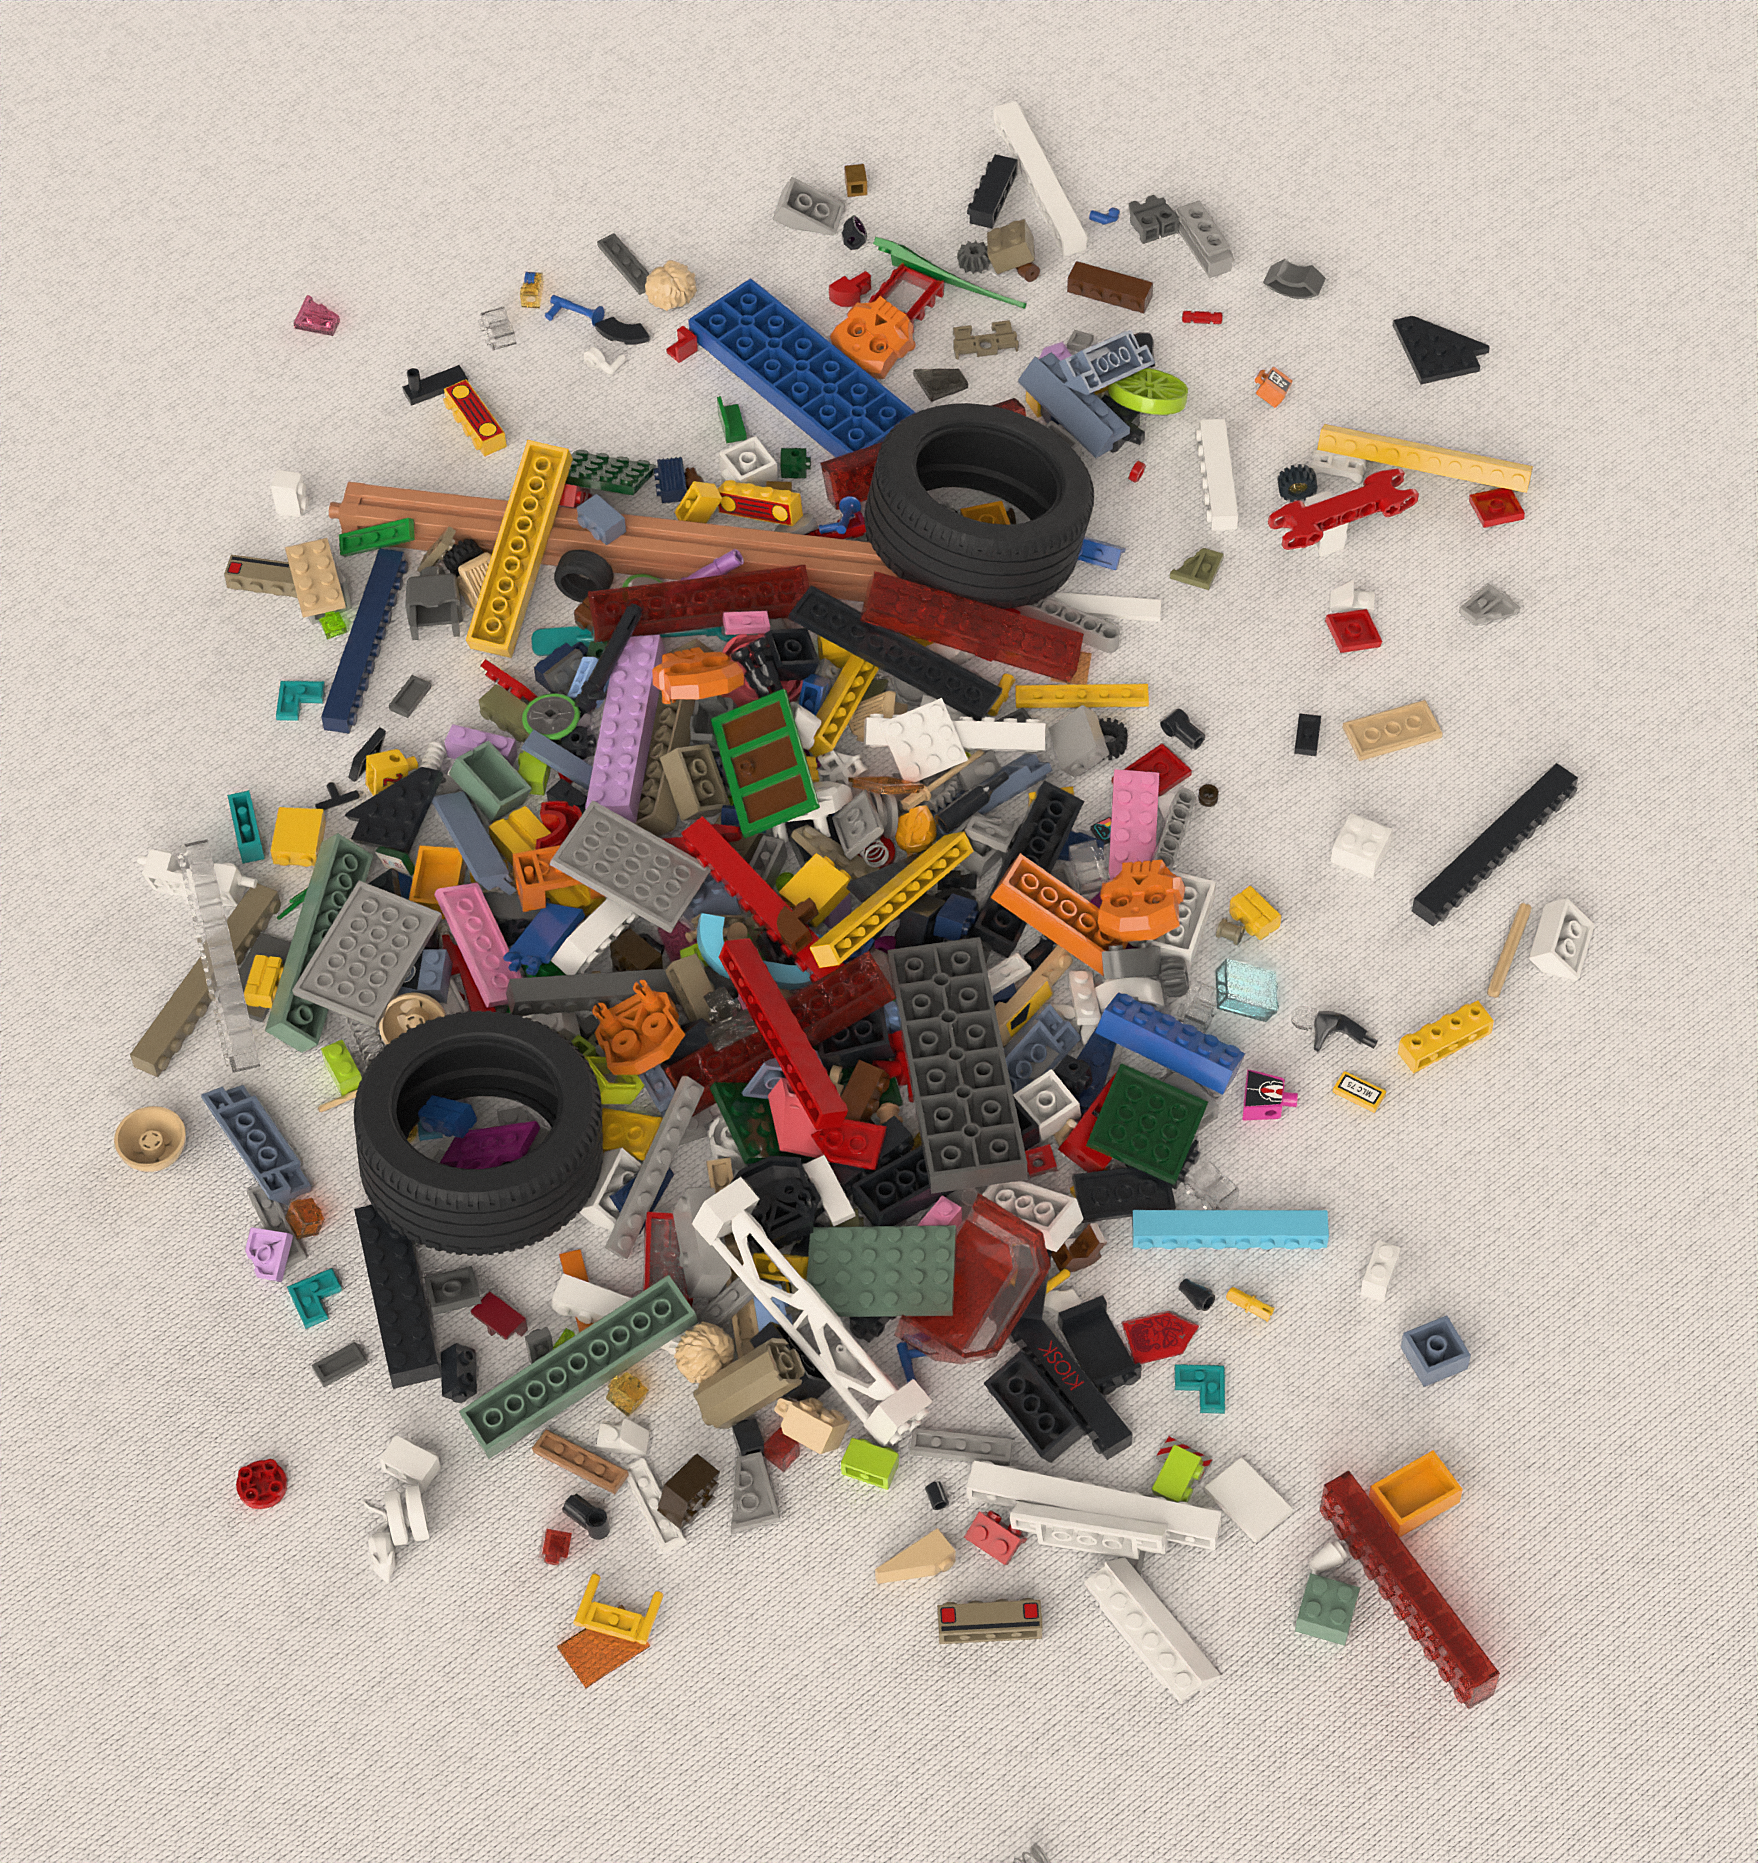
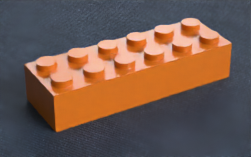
M1021 853L1007 869L991 896L993 900L1102 976H1104L1102 952L1109 951V946L1123 945V950H1125L1129 943L1122 942L1101 932L1098 926V907Z

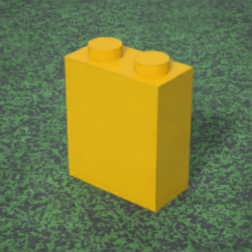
M278 808L270 851L273 864L281 866H315L326 827L323 809Z
M818 853L779 891L782 900L793 910L797 904L804 902L809 897L815 902L819 915L809 922L815 928L850 893L846 887L852 879L845 870L841 869L839 871L836 869L831 859L827 856L823 858Z

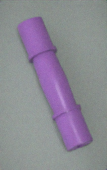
M733 549L723 556L715 558L713 563L697 570L687 578H681L680 581L664 590L667 600L671 604H675L685 597L693 595L694 591L708 585L718 577L727 575L728 572L744 563L741 553L737 549Z

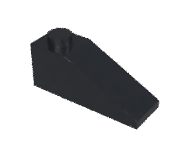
M703 1018L680 1025L685 1036L670 1058L662 1063L668 1066L683 1063L717 1037L719 1031Z

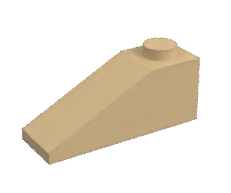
M937 1528L876 1568L875 1579L878 1584L934 1576L941 1571L946 1572L954 1565L955 1549Z

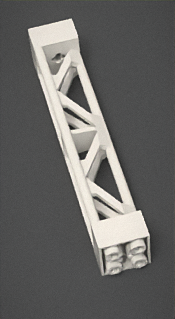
M740 1177L704 1201L692 1225L710 1246L713 1245L861 1419L864 1427L881 1447H886L890 1443L895 1445L904 1437L903 1434L907 1430L912 1432L914 1428H918L922 1424L921 1420L929 1414L927 1409L933 1402L914 1379L899 1389L891 1377L873 1362L844 1328L838 1315L821 1298L814 1287L796 1272L767 1238L761 1225L751 1215L759 1198ZM732 1231L744 1261L743 1266L720 1240ZM749 1234L761 1245L765 1254L789 1282L796 1286L798 1291L795 1294L787 1293L760 1280L747 1244V1236ZM772 1297L804 1310L793 1325L773 1303ZM808 1322L811 1325L821 1352L820 1355L813 1350L797 1331ZM826 1324L841 1339V1343L864 1370L876 1380L873 1384L864 1383L836 1369L824 1336V1326ZM852 1387L876 1400H883V1402L876 1407L870 1416L847 1389Z

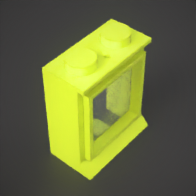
M585 1057L597 1079L601 1104H632L644 1087L638 1075H613L607 1067L606 1057Z

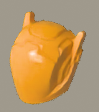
M927 806L914 807L909 810V813L898 818L895 839L900 849L907 852V857L926 850L933 845L937 836V827Z

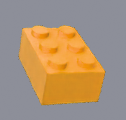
M419 845L409 900L440 912L442 919H445V916L434 895L436 890L464 885L467 864L458 848Z
M1434 1450L1371 1485L1368 1500L1398 1539L1460 1503L1463 1489Z

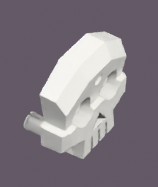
M829 781L814 782L820 808L790 821L812 819L814 828L829 837L831 835L826 817L828 814L842 809V806L853 800L851 788L841 783ZM785 823L772 828L774 838L784 840L785 842L789 841Z

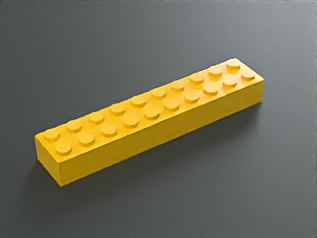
M527 440L466 637V642L470 649L508 658L513 656L573 460L569 449Z

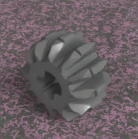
M975 240L974 243L967 241V244L961 245L960 250H958V264L960 268H964L965 273L969 271L972 274L977 271L982 273L983 270H988L991 262L988 258L987 246H985L984 242L977 243Z
M1182 958L1164 960L1161 964V977L1165 994L1168 997L1175 998L1187 995L1189 992V979L1185 961Z

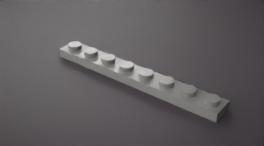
M682 1076L606 1243L605 1248L622 1259H628L645 1222L646 1214L654 1202L704 1091L703 1086L688 1076Z

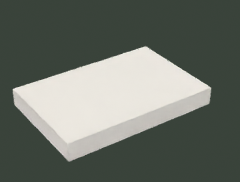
M1242 1457L1204 1486V1491L1255 1543L1293 1513V1508Z

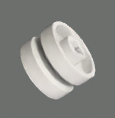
M419 1484L406 1487L405 1504H402L401 1495L397 1489L385 1491L384 1499L394 1546L408 1543V1527H411L413 1538L417 1542L430 1539L427 1524L429 1523V1518Z

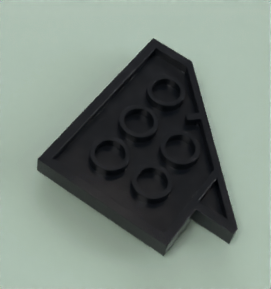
M420 767L346 812L345 817L358 822L351 840L363 845L377 848L383 846L409 854L444 774L440 770Z

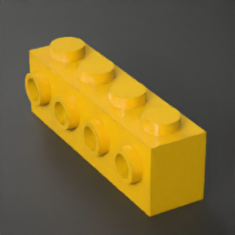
M1478 1000L1471 1004L1467 1003L1458 1011L1452 1014H1445L1440 1020L1424 1025L1413 1034L1409 1033L1403 1036L1399 1042L1398 1054L1410 1070L1415 1073L1491 1034L1494 1020Z

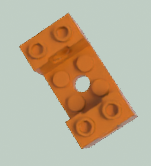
M561 845L512 854L513 878L523 912L546 908L545 891L583 884L549 865ZM588 887L591 899L606 897Z

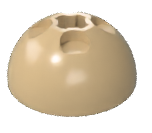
M416 992L405 993L395 997L387 1004V1012H385L384 1017L379 1023L380 1034L387 1045L393 1039L399 1038L400 1034L406 1033L408 1029L415 1028L416 1025L424 1024L425 1021L433 1020L436 1017H444L446 1013L435 999L426 994Z
M157 1106L140 1108L127 1115L118 1125L114 1136L115 1148L120 1158L130 1167L142 1172H156L171 1166L181 1155L186 1141L185 1126L181 1118L173 1111Z

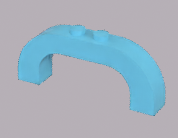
M702 913L698 919L697 943L700 953L705 962L715 972L730 979L719 959L724 945L723 926L725 917ZM816 934L819 938H821V937L824 936V935ZM763 961L779 989L795 990L813 984L809 979V973L807 971L802 972L796 965Z

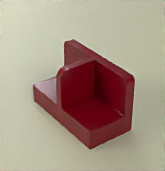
M490 1291L481 1299V1304H477L471 1309V1314L487 1326L488 1334L491 1336L497 1333L503 1339L508 1340L515 1332L522 1337L528 1331L526 1318Z

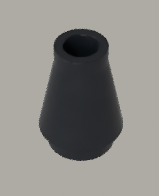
M1188 1278L1184 1279L1179 1285V1291L1187 1297L1197 1310L1207 1311L1213 1305L1215 1295L1212 1294L1211 1289L1192 1282Z

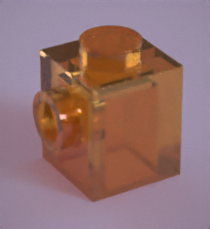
M313 1198L298 1199L291 1202L285 1216L297 1239L319 1235L325 1220L321 1209L316 1205Z

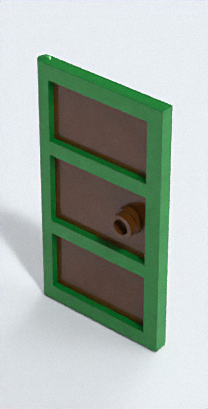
M785 689L711 719L742 835L745 839L820 808Z

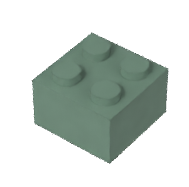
M1310 1573L1298 1613L1295 1632L1345 1646L1357 1605L1360 1587Z

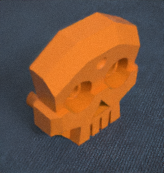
M879 296L877 301L871 303L857 302L848 311V318L837 325L830 335L832 345L874 379H885L896 360L903 358L916 346L912 338L913 324L907 315L881 296Z
M700 647L682 650V652L677 651L674 654H662V663L652 669L653 685L662 690V703L671 704L670 700H672V703H675L676 699H703L727 694L744 685L743 670L737 662L731 661V658L722 652L704 653Z
M1162 859L1152 860V862L1150 860L1143 861V863L1141 861L1122 863V871L1112 880L1102 883L1100 893L1102 904L1098 915V926L1101 932L1122 942L1155 940L1179 927V904L1183 902L1185 885L1181 877L1173 874Z
M639 980L643 987L638 982L634 984L633 990L637 994L614 1007L607 1009L604 1003H598L602 1010L597 1005L592 1009V1013L600 1021L595 1035L600 1047L605 1052L607 1067L613 1075H640L669 1059L685 1036V1033L678 1024L679 1014L674 1002L666 992L651 990L645 980Z

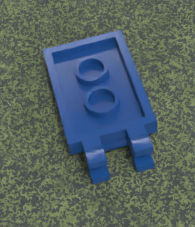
M546 903V908L540 910L510 948V952L504 955V961L511 962L508 967L509 970L517 972L521 964L528 965L527 974L535 976L542 963L548 964L565 940L585 917L583 910Z

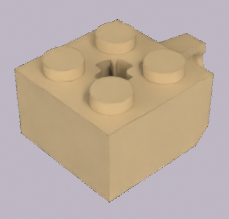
M783 1396L779 1398L774 1409L776 1413L784 1418L781 1423L783 1434L819 1454L838 1449L850 1424V1421L844 1419V1414L837 1410L831 1409L830 1411L823 1407V1403L815 1398L797 1402Z

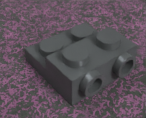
M472 1266L424 1277L433 1315L481 1304Z

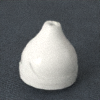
M842 1343L832 1345L829 1350L836 1369L851 1377L856 1376L860 1369L859 1362Z

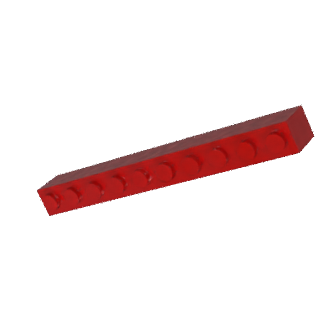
M703 816L681 832L684 838L682 844L690 854L694 852L697 855L696 859L700 865L711 870L710 874L716 882L719 883L721 881L725 885L724 889L732 898L736 896L739 899L740 907L746 913L750 911L753 914L752 918L759 927L764 926L767 929V935L773 942L778 941L781 944L780 948L787 957L792 955L796 960V966L802 972L807 971L809 973V979L817 988L821 986L827 992L848 975L843 962L840 965L819 968L810 947L820 938L807 925L805 926L808 928L813 941L796 955L786 947L777 928V918L785 906L791 912L793 910Z
M750 938L725 941L719 959L814 1128L821 1130L841 1127L848 1112L847 1105L840 1097L836 1086L827 1074L826 1068L820 1062L816 1051L812 1048L806 1033L800 1027L796 1016L792 1013L776 981L773 980L757 948L753 945Z

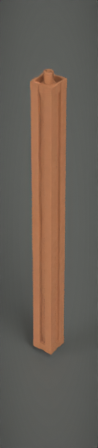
M348 482L342 503H330L329 518L339 519L342 534L405 518L414 519L415 540L390 547L428 551L444 531L451 527L456 530L452 538L455 540L454 544L456 546L460 540L464 542V539H472L484 553L488 552L492 555L508 501ZM559 506L541 561L543 565L557 566L560 558L566 552L581 549L594 552L604 558L611 566L613 573L629 575L647 574L655 578L681 580V578H687L697 570L713 563L715 558H719L731 550L737 549L741 553L744 563L728 572L727 575L720 576L709 584L744 588L753 583L758 590L804 595L812 585L836 599L905 608L917 607L920 595L919 590L899 578L881 561V558L876 554L870 542L621 514L625 518L626 532L608 545H605L601 540H596L587 528L580 526L577 521L578 514L576 508Z

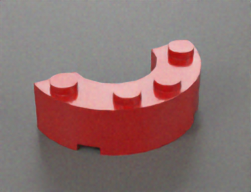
M565 801L541 802L540 816L543 825L551 833L536 839L535 850L562 845L581 818V810L576 805H573V807L568 806V803Z

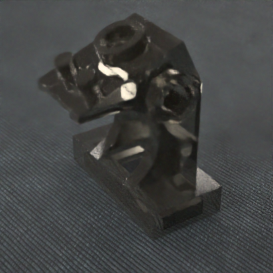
M725 986L719 987L716 991L709 992L703 996L711 1010L707 1013L713 1024L704 1030L715 1051L759 1031L748 1009L743 1010L738 998L733 999Z

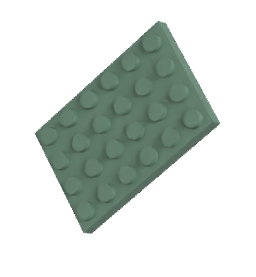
M956 1225L813 1228L814 1233L810 1234L807 1282L814 1287L838 1317L953 1316Z

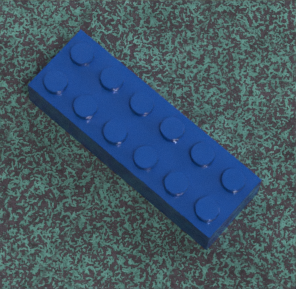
M1119 992L1104 1009L1095 1031L1096 1034L1222 1095L1236 1077L1246 1054L1234 1045H1227L1213 1035H1206L1192 1025L1177 1021L1172 1015L1163 1014L1155 1010L1153 1006L1142 1004L1134 1000L1132 996Z

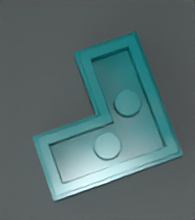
M280 681L276 720L299 721L301 703L323 704L324 681Z
M333 1268L287 1286L305 1329L328 1320L320 1300L342 1291Z
M1175 1364V1390L1199 1391L1200 1413L1225 1414L1224 1365Z

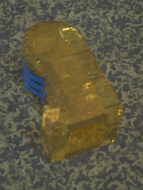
M542 272L525 273L523 286L520 289L521 307L540 309L544 282ZM529 296L535 297L534 302H528L526 299Z

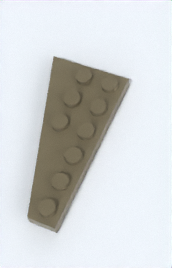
M809 825L795 829L791 835L812 856L818 853L823 858L827 856L831 859L836 869L839 871L843 869L851 876L852 879L850 881L879 870L878 867H870L858 855L849 860L844 854L842 845ZM898 916L895 917V918H894L891 922H889V923H892V922L898 920V919H899Z

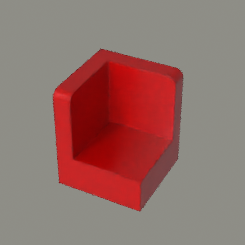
M685 326L677 329L678 341L666 349L667 354L678 363H681L698 351L697 336Z

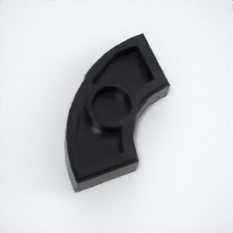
M615 317L595 323V329L598 333L610 341L616 340L624 342L626 345L642 344L650 341L649 335L641 323L624 324Z

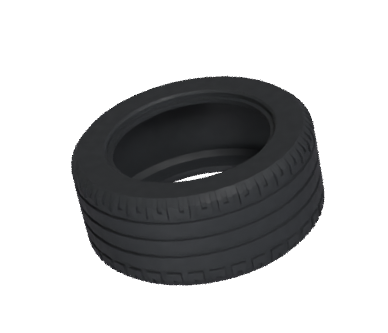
M959 403L935 406L913 413L901 420L890 430L882 442L865 505V529L872 548L881 558V561L899 578L920 592L935 599L968 608L987 610L1016 608L1033 604L1052 595L1064 585L1072 574L1093 511L1094 487L1088 469L1080 456L1060 436L1039 422L1004 408L983 404ZM948 487L982 491L1014 505L1031 521L1009 525L976 521L942 506L927 491Z
M466 1011L465 1013L458 1012L452 1015L447 1014L444 1017H436L433 1020L425 1021L424 1024L416 1025L415 1028L408 1029L406 1033L400 1034L399 1038H395L390 1044H387L371 1061V1065L367 1067L366 1072L362 1076V1081L359 1083L353 1113L359 1171L363 1188L374 1209L378 1211L381 1218L402 1236H407L409 1240L416 1241L419 1245H426L427 1248H435L436 1251H446L449 1254L455 1252L456 1255L467 1254V1256H472L473 1254H477V1256H482L483 1254L494 1255V1253L503 1254L506 1251L513 1252L517 1248L519 1250L523 1249L527 1245L532 1246L536 1241L541 1242L545 1237L552 1236L554 1232H558L562 1226H566L570 1220H573L576 1217V1213H580L583 1206L587 1204L588 1198L591 1197L597 1185L603 1163L602 1106L597 1079L592 1068H590L589 1062L580 1053L579 1049L570 1040H566L565 1036L559 1034L554 1029H550L547 1025H542L541 1022L532 1021L531 1018L527 1017L523 1018L521 1015H512V1013L499 1011ZM432 1095L454 1101L476 1096H494L510 1099L530 1107L539 1113L552 1127L542 1143L525 1156L508 1164L484 1169H463L438 1163L420 1153L407 1140L410 1132L420 1121L418 1116L419 1110L424 1105H427L426 1102Z

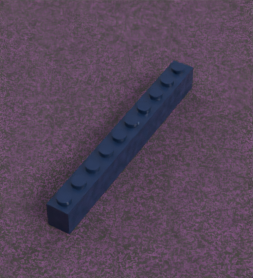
M381 548L378 550L321 715L324 730L350 734L352 725H356L357 710L362 707L363 693L368 690L369 675L374 672L375 657H379L380 642L385 639L386 625L391 622L392 607H395L397 604V592L402 589L403 574H406L408 571V561L405 560V555L402 551Z

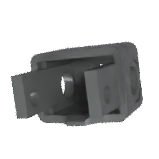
M430 566L422 569L420 576L408 578L405 607L412 641L419 640L418 627L452 624L453 636L460 637V623L463 621L456 575L446 574L442 568Z
M717 695L696 699L694 712L690 719V746L709 744L713 757L721 758L711 719L738 708L731 698Z

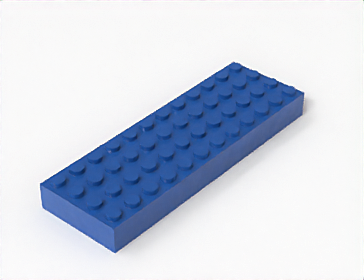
M751 278L688 319L689 331L697 336V343L855 474L877 459L882 442L890 430L901 420L916 413Z

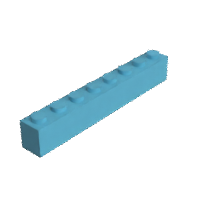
M1133 1210L1132 1215L1133 1248L1140 1249L1238 1248L1243 1250L1262 1248L1268 1250L1272 1248H1286L1292 1250L1296 1248H1311L1317 1250L1327 1248L1329 1238L1327 1210Z

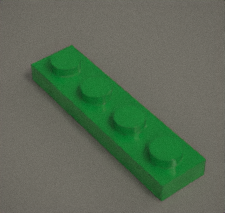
M405 518L339 534L340 555L347 557L414 541V519Z

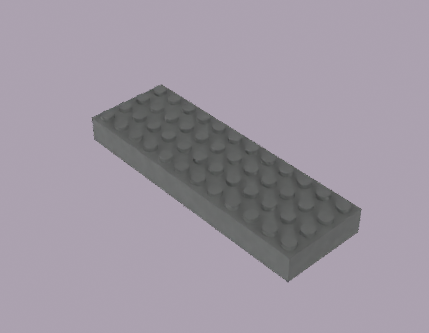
M980 937L888 950L889 972L931 1194L1028 1180L1027 1160Z

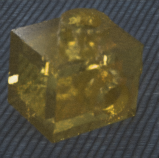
M626 1371L620 1378L616 1376L607 1387L610 1390L606 1399L629 1417L644 1402L649 1390L642 1385L637 1377L632 1376Z

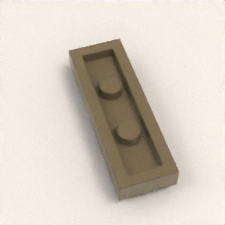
M448 527L425 553L417 569L418 572H421L426 567L436 566L438 561L443 559L446 552L450 551L455 543V540L452 538L456 530Z

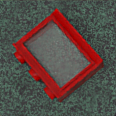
M901 263L897 269L892 271L890 278L882 283L879 291L871 296L869 303L877 301L879 296H881L907 315L913 324L914 332L915 318L922 321L925 316V306L933 308L935 305V295L941 298L944 296V281L935 280Z

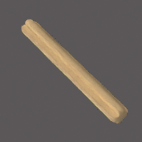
M1521 903L1519 905L1487 991L1488 996L1497 998L1500 995L1531 913V906L1529 904Z

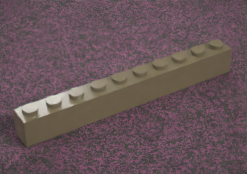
M257 883L255 888H249L130 1053L135 1068L157 1078L162 1071L167 1069L170 1059L175 1053L179 1052L185 1038L193 1032L195 1024L200 1017L202 1018L206 1014L208 1006L218 997L220 989L231 979L232 972L237 965H241L245 954L253 947L260 933L266 930L272 916L279 912L281 902L278 891Z

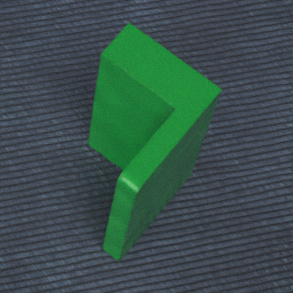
M721 396L717 397L718 415L726 444L747 440L738 404L724 406Z

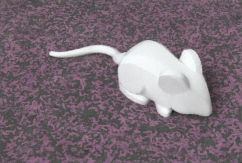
M363 1501L368 1509L383 1515L386 1519V1522L375 1534L369 1536L368 1540L371 1554L369 1557L373 1562V1570L385 1582H389L397 1562L394 1557L395 1548L389 1532H384L389 1526L388 1516L384 1510L374 1508L368 1505L366 1501Z

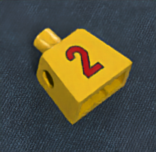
M398 749L366 756L365 785L374 796L406 777L409 771L417 769L418 762L414 756L405 758Z

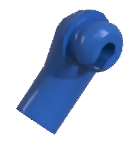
M1114 207L1110 208L1107 214L1092 210L1089 220L1103 225L1116 222L1119 219L1120 211Z

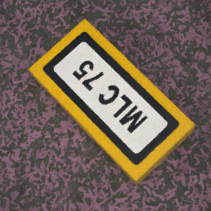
M1346 1071L1342 1073L1333 1087V1093L1374 1113L1386 1096L1385 1090Z

